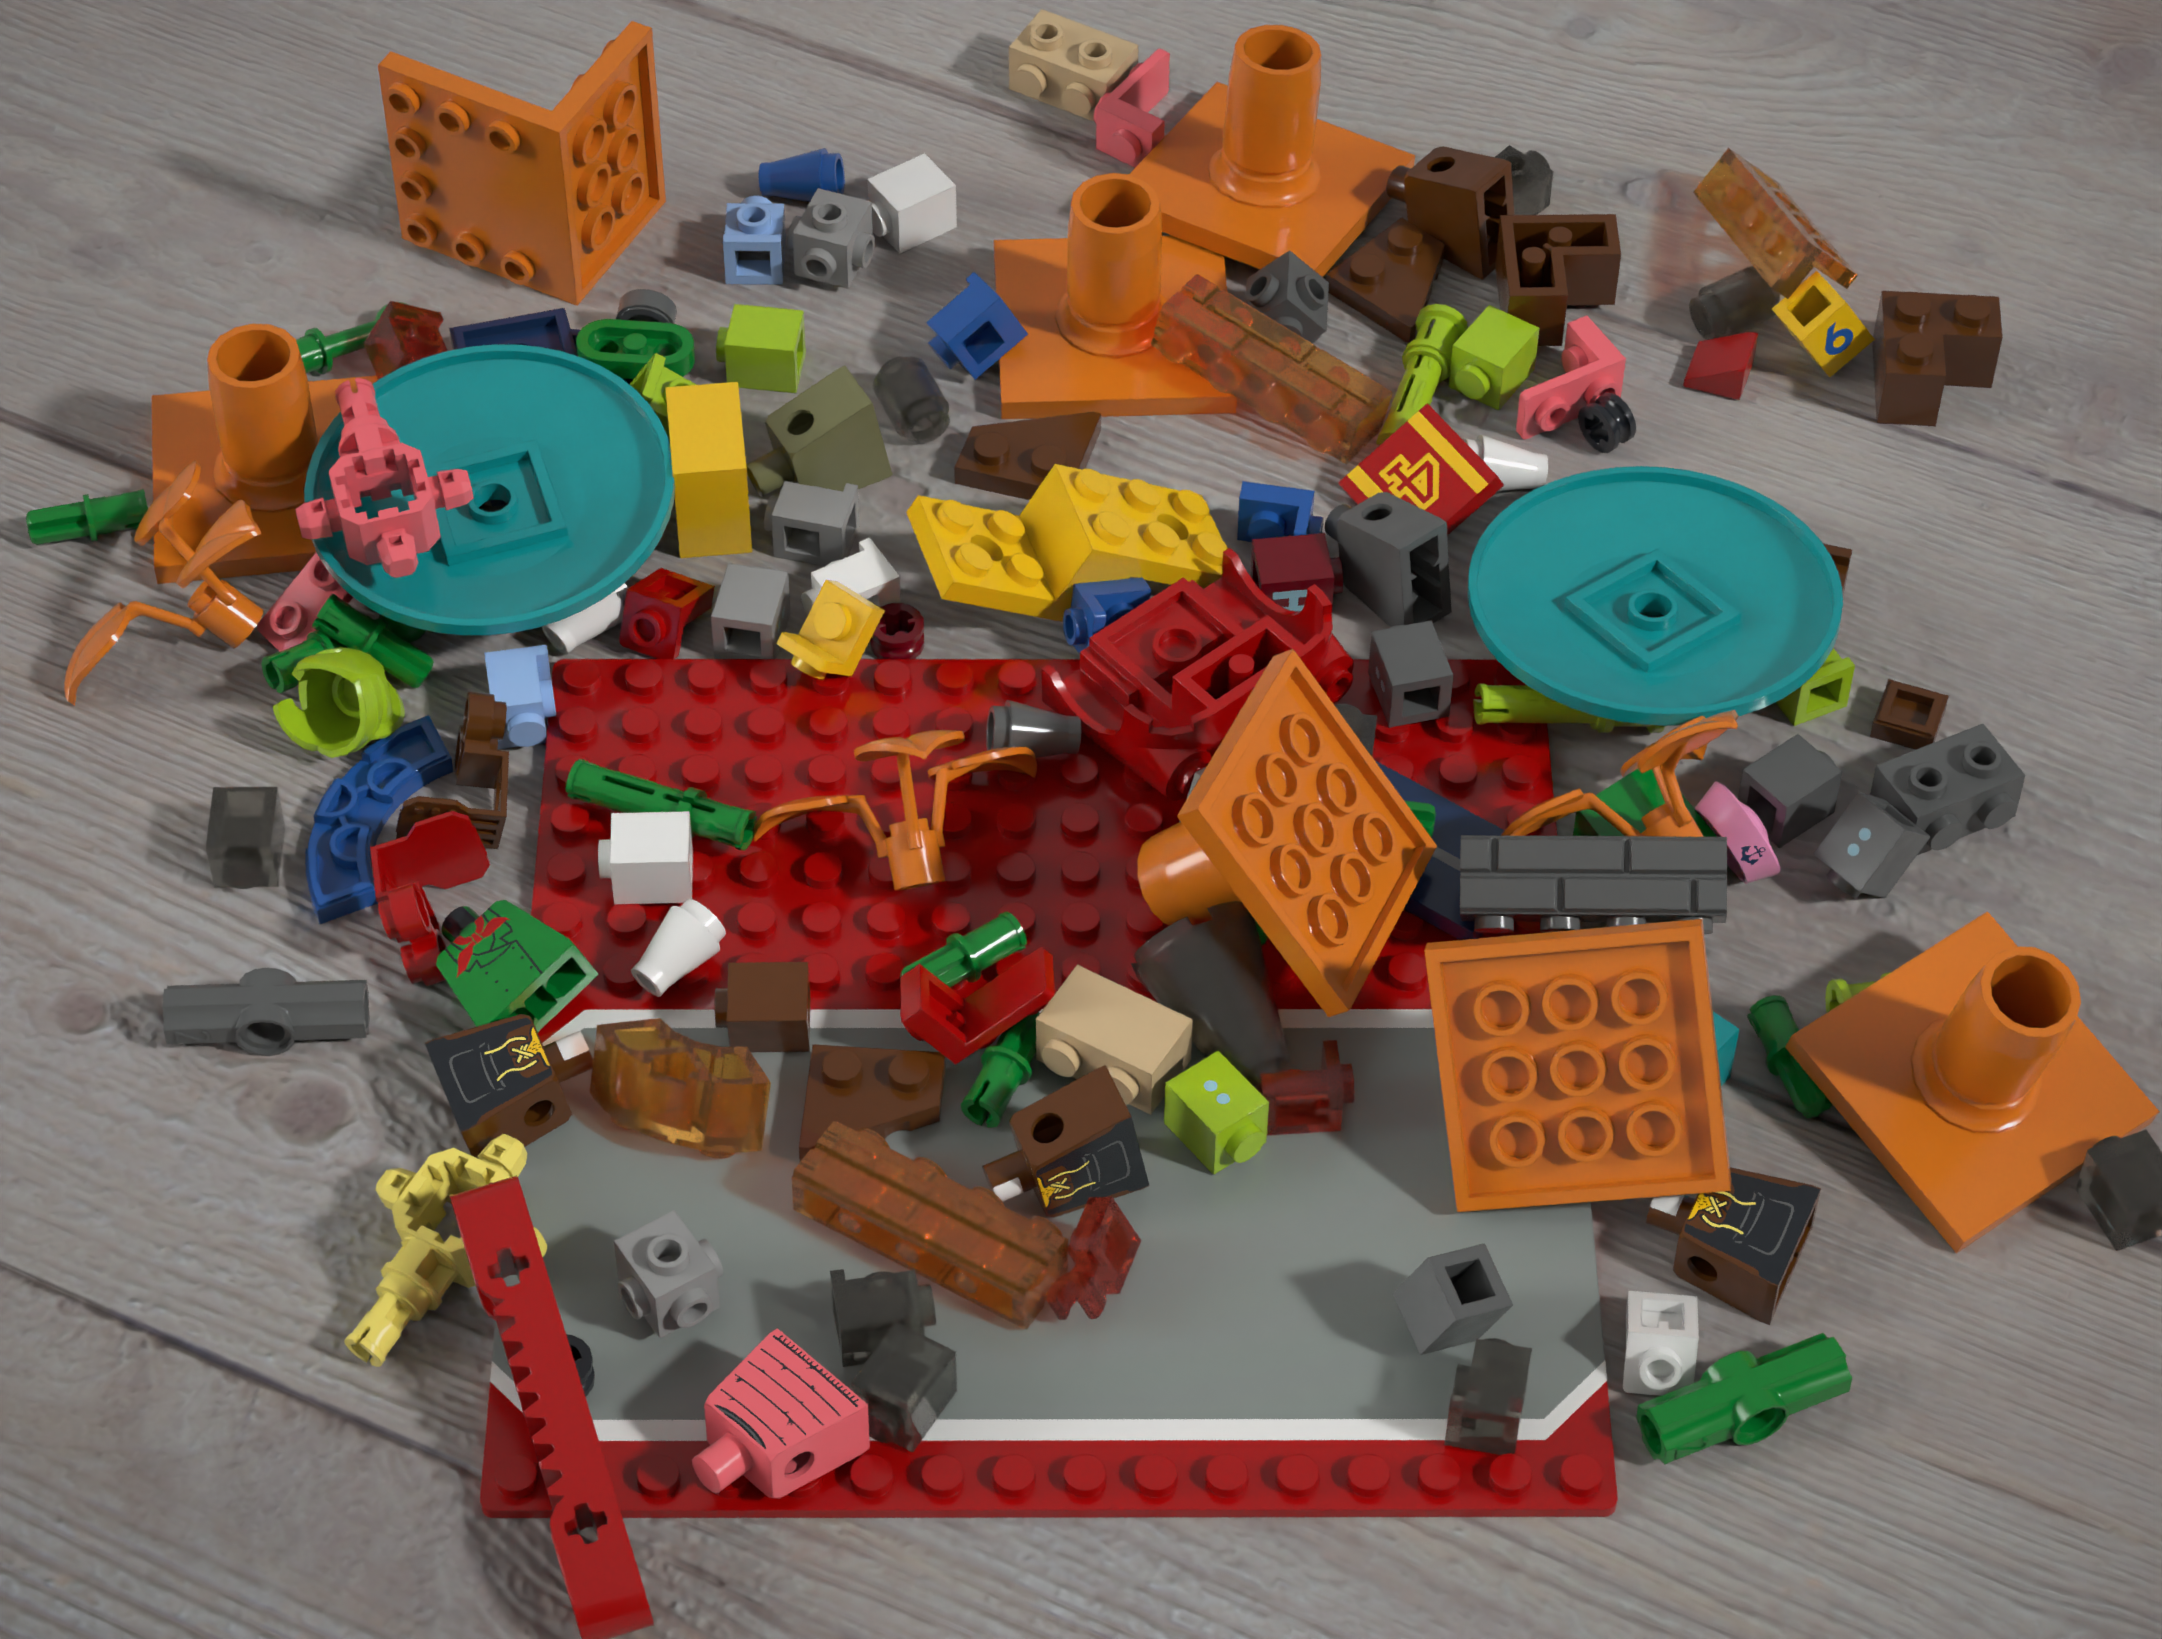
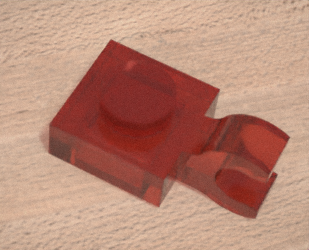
M1112 1196L1089 1197L1078 1225L1071 1235L1067 1252L1073 1259L1075 1266L1071 1271L1059 1277L1051 1285L1047 1294V1303L1059 1320L1067 1319L1071 1307L1077 1301L1089 1319H1097L1106 1306V1294H1120L1141 1239Z

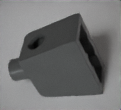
M1388 492L1377 493L1353 508L1347 504H1342L1330 512L1325 522V532L1338 542L1345 587L1389 627L1431 620L1432 623H1435L1452 612L1447 522Z

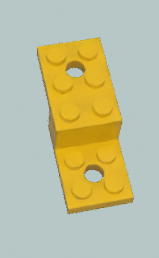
M1058 464L1052 467L1019 516L1004 510L994 511L964 505L955 500H940L917 495L906 512L941 599L1063 622L1065 610L1071 608L1074 584L1143 577L1144 580L1172 585L1184 577L1188 582L1194 580L1204 589L1222 577L1223 551L1228 549L1210 514L1209 506L1202 495L1186 489L1176 490L1152 485L1140 479L1129 480L1100 474L1092 469H1077Z

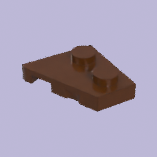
M1401 217L1327 273L1326 281L1329 282L1328 293L1401 340L1409 343L1415 340L1418 333L1416 320L1420 310L1429 303L1433 281L1438 278L1444 261L1445 244Z
M1086 412L972 426L954 467L955 484L1030 500L1055 464L1077 469L1086 468L1101 432V413Z
M813 1044L799 1142L800 1163L811 1164L822 1160L821 1150L856 1139L859 1146L863 1147L885 1140L891 1133L896 1131H912L940 1122L946 1070L945 1056L940 1052Z

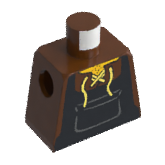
M524 1014L435 1038L424 1043L471 1156L478 1158V1155L491 1140L502 1134L518 1139L526 1147L566 1123L570 1119L572 1112L559 1083L596 1068L581 1030L543 1046L531 1017Z
M1106 1065L1089 1072L1014 1113L1009 1120V1124L1018 1151L982 1166L986 1180L997 1203L1033 1189L1045 1215L1049 1217L1061 1216L1150 1186L1132 1116Z
M1730 1167L1731 1191L1698 1193L1696 1198L1686 1194L1653 1197L1647 1214L1646 1224L1679 1235L1673 1265L1675 1274L1682 1280L1750 1317L1770 1325L1813 1228L1821 1188Z

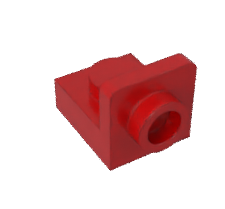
M659 568L627 589L619 637L620 644L623 647L657 659L678 658L684 626L711 609L715 586L664 568Z

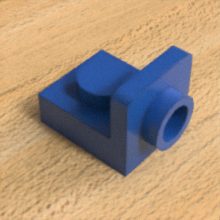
M1243 481L1239 496L1237 540L1252 542V539L1322 533L1324 517L1313 516L1315 491Z
M1144 578L1074 584L1071 608H1067L1063 615V631L1067 643L1071 646L1073 645L1080 655V652L1089 646V638L1149 600L1151 588Z

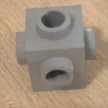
M818 188L802 217L795 216L788 231L787 247L794 252L795 275L849 288L859 268H867L873 256L875 237L872 229V201Z
M675 1210L614 1240L619 1281L618 1290L621 1299L631 1316L636 1320L645 1317L659 1338L680 1328L693 1327L702 1322L710 1312L720 1308L717 1279L723 1276L720 1259L713 1246L706 1239L697 1242Z

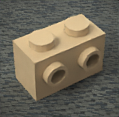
M1041 9L1009 46V89L1094 121V111L1101 97L1116 89L1129 76L1133 67L1138 64L1139 45Z
M1077 965L1036 1018V1060L1043 1062L1051 1071L1060 1076H1072L1076 1079L1106 1065L1125 1104L1132 1105L1151 1115L1165 1096V1083L1182 1073L1191 1060L1193 1019Z

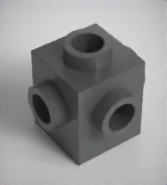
M1289 250L1247 278L1244 327L1256 341L1265 343L1283 359L1304 345L1313 344L1327 331L1329 282Z

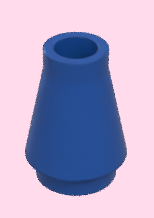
M826 148L774 162L760 163V192L763 197L777 196L807 202L811 201L818 188L844 194L845 172L840 153H828Z

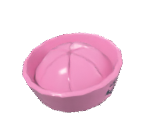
M1715 781L1697 804L1695 810L1717 837H1727L1728 867L1745 884L1778 875L1781 868L1770 846L1767 830L1760 818L1749 806L1740 802L1725 785Z

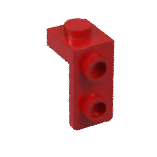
M1040 947L965 999L921 964H918L900 977L901 1023H903L912 1037L918 1041H926L956 1065L978 1049H984L991 1045L1001 1033L1026 1016L1034 1015L1041 1011L1048 1001L1054 997L1053 955L1043 947Z

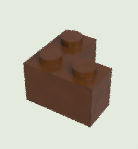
M1616 214L1500 215L1495 262L1500 310L1539 327L1537 346H1562L1567 305H1615L1621 260Z
M1881 291L1873 334L1875 340L1872 342L1877 423L1936 427L1944 386L1992 388L2003 338L1999 297Z

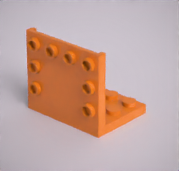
M631 21L615 40H610L605 45L601 56L587 72L580 74L574 80L570 91L552 111L392 51L378 64L401 235L404 240L459 260L466 265L475 266L501 276L515 284L527 286L578 306L666 202L651 27Z

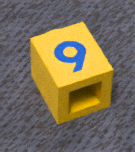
M1817 270L1772 308L1773 312L1800 346L1829 378L1875 340L1847 302Z

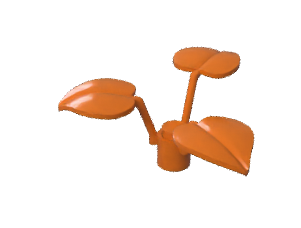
M196 461L189 464L176 477L172 485L154 500L143 516L134 537V541L138 545L143 546L160 530L187 561L176 583L181 588L187 587L198 575L204 579V582L196 589L187 604L195 612L193 618L137 601H131L126 606L121 602L116 604L86 633L70 659L65 674L64 688L65 697L72 705L75 706L77 688L114 646L129 622L138 616H146L188 629L197 637H200L208 629L233 649L243 643L259 623L264 610L228 582L220 580L209 568L211 564L237 546L255 536L261 535L259 527L252 518L250 506L243 500H238L208 530L200 541L196 552L174 530L173 515L188 501L199 480L201 465Z
M1731 710L1712 715L1708 718L1699 716L1674 728L1623 764L1620 769L1623 777L1637 768L1641 773L1652 769L1665 804L1655 808L1641 818L1646 827V830L1642 833L1637 831L1596 795L1590 792L1583 794L1579 788L1549 799L1527 810L1516 818L1501 836H1525L1571 813L1590 809L1601 815L1624 836L1704 837L1685 806L1675 776V768L1681 759L1703 760L1709 742L1719 737L1728 729L1738 728L1736 720L1739 716L1737 712Z
M932 730L913 734L906 739L892 737L876 740L854 749V755L857 761L862 762L897 756L906 821L889 825L890 838H886L866 802L865 795H837L796 799L766 811L760 816L754 826V842L775 825L809 812L824 810L855 813L862 818L874 839L878 858H889L895 891L946 881L939 847L945 846L943 823L948 783L967 772L992 770L1015 771L1035 778L1037 773L1036 756L1027 747H1003L973 754L929 769V779H936L931 830H929L927 818L918 819L909 754L926 759L934 749L962 743L965 740L963 731Z

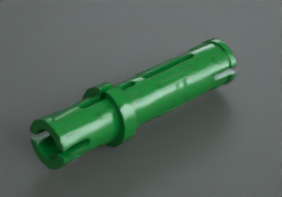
M578 759L573 764L566 783V793H569L567 795L568 798L596 804L621 813L689 811L692 838L699 836L745 851L754 837V826L757 822L755 811L745 810L709 799L705 791L689 787L683 791L637 776L601 767L584 759Z

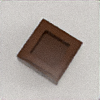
M1888 679L1872 724L1870 737L1915 750L1934 743L1946 711L1949 696Z

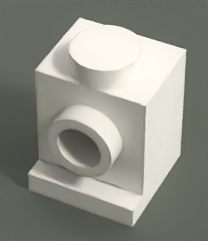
M867 538L859 542L858 553L842 560L833 561L825 567L811 572L812 589L803 592L801 595L802 605L807 616L825 580L838 581L880 607L889 603H900V576L873 541Z

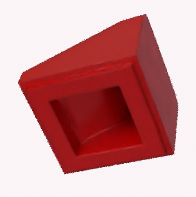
M1746 332L1698 341L1684 379L1683 387L1740 400L1754 363L1758 333Z

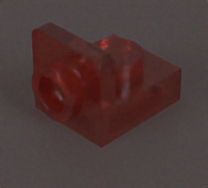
M1323 1040L1321 1070L1303 1071L1289 1069L1275 1073H1260L1259 1092L1269 1102L1267 1135L1341 1131L1343 1104L1354 1103V1075L1351 1063L1340 1064L1337 1040Z

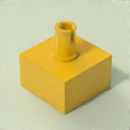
M738 382L665 387L672 472L675 482V508L680 558L752 553L747 468Z

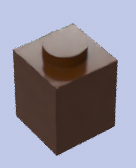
M808 962L728 963V988L715 989L716 1028L728 1029L730 1053L810 1052L811 990Z

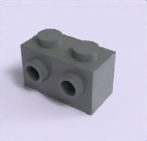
M1980 724L1876 765L1870 795L1885 799L1931 836L1918 853L1919 855L1932 849H1945L1959 838L1984 828H1998L2016 816L2025 774L1984 724Z

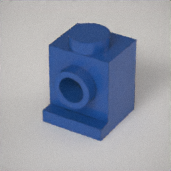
M973 272L965 279L969 286L926 323L936 335L928 342V345L950 370L959 363L975 380L1027 336L1028 333L1001 297Z

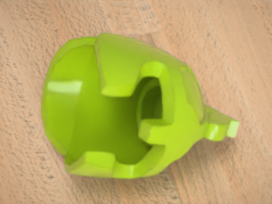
M343 647L323 650L315 655L305 657L297 663L292 675L299 681L298 690L302 710L294 704L292 698L284 699L273 705V711L279 725L292 741L303 749L319 751L330 758L348 755L360 750L372 740L392 735L402 725L405 709L398 691L386 679L382 664L368 653Z

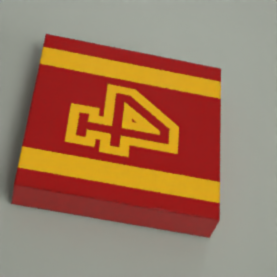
M1428 403L1338 482L1344 492L1357 505L1382 492H1388L1447 522V536L1504 486L1493 470Z

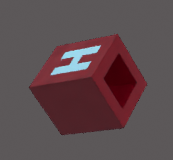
M1325 533L1252 539L1250 577L1265 595L1281 607L1292 611H1302L1307 596V588L1314 584L1325 593L1332 606L1333 594L1343 593L1341 560L1339 557L1330 558Z

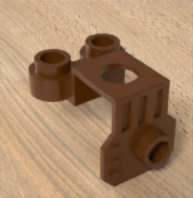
M468 692L464 708L463 725L459 726L454 763V773L457 775L456 785L494 789L493 810L468 808L458 800L417 796L403 801L396 826V839L407 836L415 822L454 811L469 816L485 848L498 849L507 817L509 751L498 750V740L503 739L505 731L506 702L495 701L494 694Z

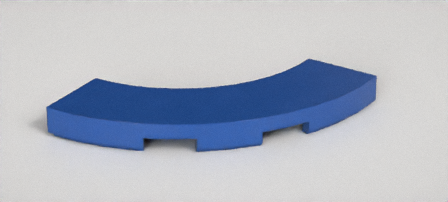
M429 715L403 725L395 730L392 735L379 739L361 752L362 759L342 779H334L322 797L313 816L314 825L309 838L308 848L305 851L306 878L312 907L319 925L378 904L372 875L370 847L376 846L377 839L384 825L403 801L432 781L454 772L452 758Z

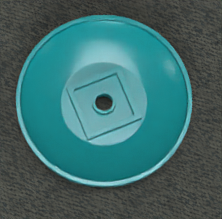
M517 344L482 345L445 351L405 365L382 377L372 385L375 389V399L380 417L385 419L388 425L396 431L400 443L421 451L427 476H436V471L467 470L474 499L466 505L447 511L445 507L436 509L441 537L428 552L417 554L418 565L412 575L394 578L384 571L381 562L365 565L349 558L342 531L333 532V537L312 539V542L327 571L343 589L368 608L394 621L418 629L454 635H497L538 628L577 614L603 600L633 576L652 554L663 536L674 504L675 482L672 472L669 439L660 419L637 390L611 371L582 357L544 347ZM341 412L332 420L321 436L312 455L306 475L305 503L321 497L324 498V501L334 499L328 471L340 458L338 447L341 440V432L344 428ZM401 489L391 491L392 497L372 501L371 496L361 498L362 506L356 507L355 512L366 511L368 519L378 517L377 511L398 507L399 512L409 510L408 502L413 501L414 496L408 495L403 497ZM490 500H503L508 504L503 509L495 512L479 509L482 504Z
M1633 466L1593 470L1555 480L1532 490L1505 508L1488 525L1474 549L1468 574V603L1475 628L1488 650L1512 675L1544 696L1570 708L1598 717L1643 725L1676 726L1699 716L1708 718L1712 715L1735 710L1738 716H1742L1783 699L1800 688L1824 664L1835 645L1840 630L1843 609L1842 584L1836 565L1822 541L1797 516L1774 500L1735 482L1704 473L1667 467ZM1661 615H1664V616L1658 617V618L1647 617V616H1661Z

